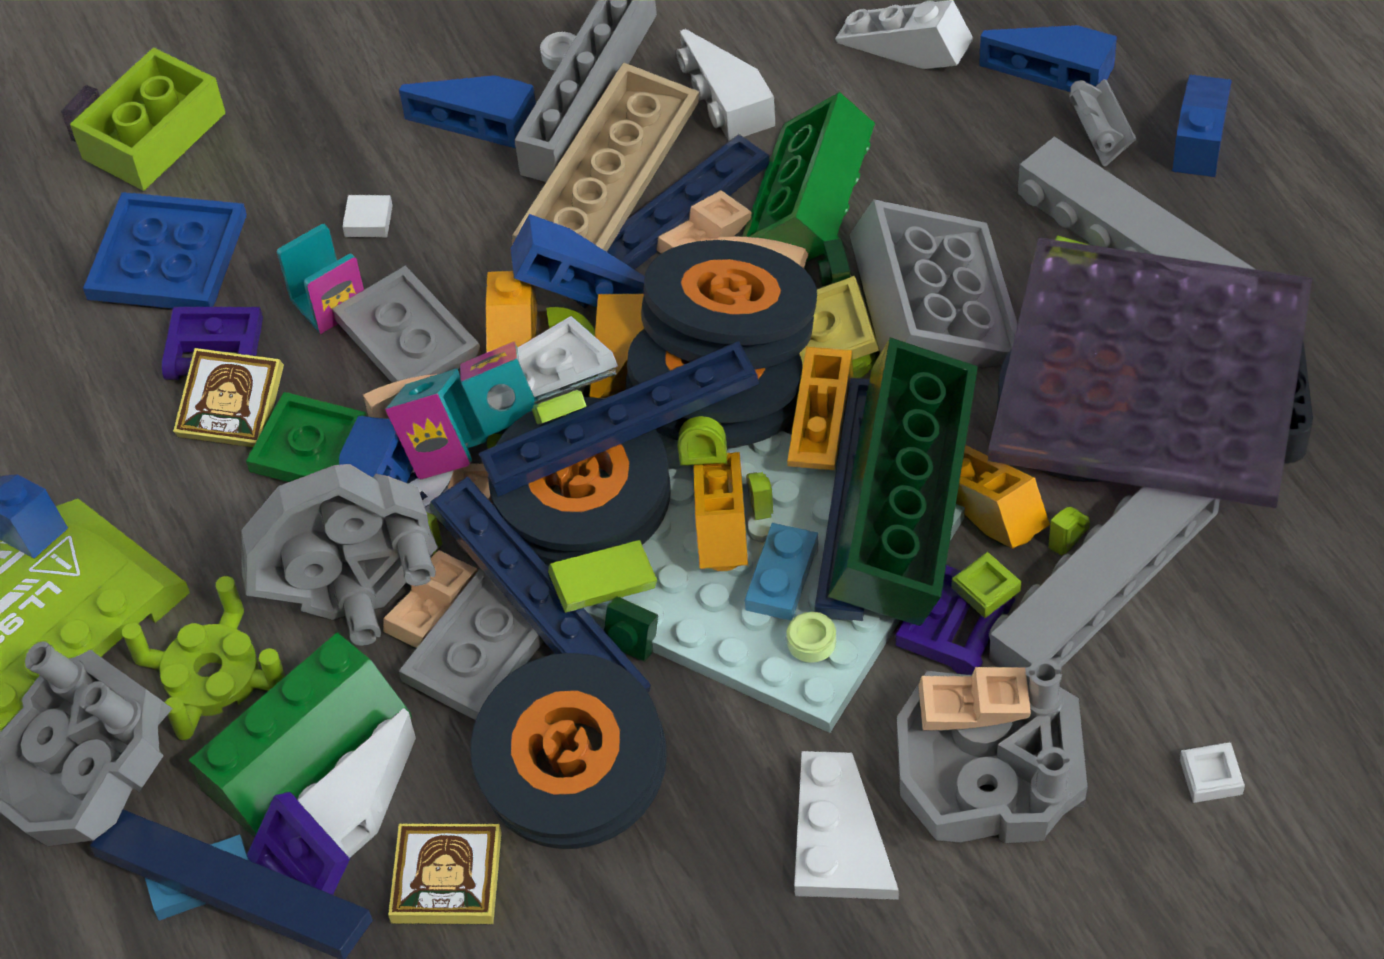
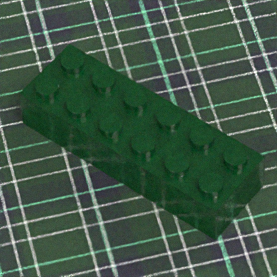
M891 337L887 341L871 370L828 597L918 626L923 624L941 598L978 366Z

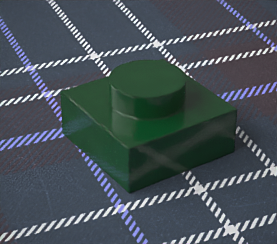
M842 239L824 241L825 260L818 261V273L822 287L850 278V269Z
M616 596L607 605L604 632L622 652L645 662L653 653L652 641L656 637L658 614Z

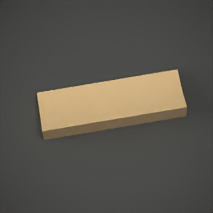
M623 62L513 233L512 244L528 215L531 214L570 228L607 252L697 106L700 91Z

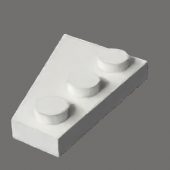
M572 316L518 347L519 362L534 397L618 367L613 352ZM498 384L489 390L487 400L493 408L502 410L513 404L515 393L509 386Z
M802 751L795 896L899 900V889L853 754Z

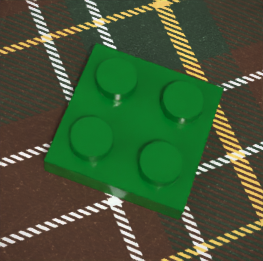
M283 392L246 460L248 470L251 473L291 482L328 467L339 465L341 450L357 417H367V413Z

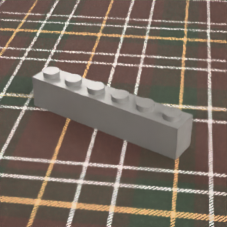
M597 0L515 138L520 175L547 182L623 62L629 64L657 16L655 0Z
M1055 136L1019 164L1018 194L1028 204L1038 207L1054 218L1060 226L1069 228L1088 241L1090 245L1099 247V251L1104 252L1119 262L1128 272L1138 275L1153 285L1163 296L1170 297L1181 304L1197 319L1206 321L1220 331L1254 302L1259 276L1258 270Z
M1177 455L1163 468L1160 466L1156 467L1148 475L1143 488L1133 497L1128 495L1123 498L1116 507L1113 516L1103 526L1100 524L1094 526L1085 537L1083 545L1073 555H1064L1054 567L1052 575L1042 585H1033L1024 595L1021 605L1010 615L1004 614L996 620L989 632V661L997 667L1028 668L1036 660L1047 658L1056 661L1062 667L1218 514L1222 485Z

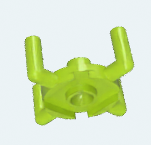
M230 576L219 578L215 584L224 608L219 624L200 625L198 623H191L184 626L166 651L150 649L142 628L138 623H128L122 629V635L135 664L160 670L162 685L170 697L165 703L173 708L167 717L175 736L180 740H188L193 736L201 716H213L223 713V707L230 705L236 700L239 705L248 698L254 688L269 691L285 677L276 650L268 648L259 654V661L262 670H260L250 637L246 633L237 630L244 614V607L235 581ZM208 663H219L222 665L218 672L209 677L198 675L199 670Z

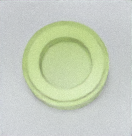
M805 612L793 618L787 628L789 651L794 657L804 662L813 663L828 658L836 647V628L832 620L818 612Z

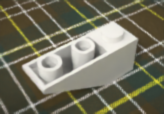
M947 0L938 2L926 1L921 4L906 6L892 5L887 8L873 10L859 9L847 17L844 26L835 39L838 44L917 68L930 69L957 66L972 42L973 37L954 1Z
M687 29L680 30L681 48L676 50L678 63L683 73L689 72L692 76L694 90L700 91L699 100L705 99L708 104V114L715 128L721 127L728 141L738 134L745 137L774 127V96L758 69Z
M404 708L392 719H387L380 723L368 740L355 751H350L343 755L330 773L318 783L306 787L297 799L349 858L378 833L416 737L410 715Z

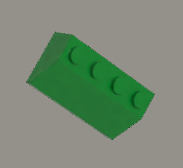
M838 92L784 123L753 204L751 219L747 222L742 237L775 240L805 248L808 253L806 262L819 255L824 256V241L839 239L838 231L842 219L849 210L850 204L848 202L853 187L860 178L859 169L864 155L870 148L871 143L869 140L875 122L841 92Z
M337 632L192 756L189 762L201 791L255 838L274 795L291 792L298 799L306 787L318 783L330 773L343 755L350 751H355L368 740L380 723L387 719H392L403 708L409 712L410 719H412V715L373 662Z

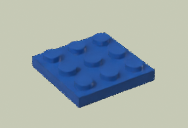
M122 192L83 287L87 300L164 308L214 307L247 216L244 203Z

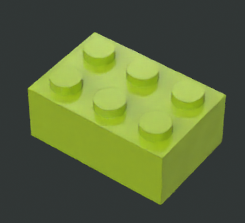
M153 47L71 122L70 126L83 160L145 191L226 112L215 77Z

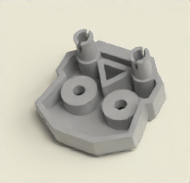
M351 464L334 465L278 486L241 530L242 578L247 596L299 603L301 611L331 620L346 616L351 642L363 646L374 643L376 637L381 635L374 609L384 607L406 582L410 585L420 586L431 581L429 576L435 577L436 571L430 556L438 547L431 532L418 487L380 474H375L372 478Z
M45 641L38 642L29 649L25 658V666L40 676L22 698L24 708L0 732V812L25 833L46 846L93 841L116 824L132 789L139 792L162 759L163 754L159 750L158 725L173 708L92 650L86 651L74 658H67L56 651L49 643Z
M1042 658L1033 662L1030 667L1025 668L1031 714L1029 718L998 725L954 730H923L919 688L917 685L897 716L900 797L935 840L966 842L999 834V840L1004 843L1045 841L1047 834L1065 813L1074 807H1084L1087 777L1079 698L1060 687L1062 674H1060L1061 667L1056 661ZM927 671L924 676L972 675ZM982 785H991L995 788V790L992 792H984L979 787Z

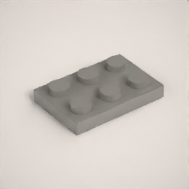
M406 265L332 308L337 323L392 383L408 378L440 374L456 368L459 369L460 364L481 355L480 345L475 338Z
M480 568L401 667L399 674L401 681L476 720L483 703L493 689L513 671L527 664L544 641Z

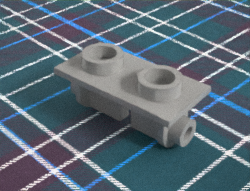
M1103 79L1096 87L1080 80L1072 84L1069 98L1075 104L1074 108L1102 165L1106 167L1136 140V137L1107 80Z

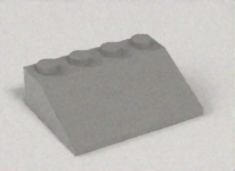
M875 199L871 202L849 235L880 353L891 337L976 365L978 368L1002 365L1006 355L1022 337L987 223Z

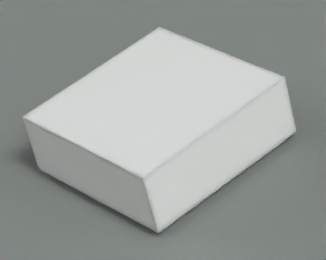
M348 195L343 221L345 237H387L393 206L391 196Z
M1231 742L1181 750L1180 762L1193 803L1243 795L1245 785Z

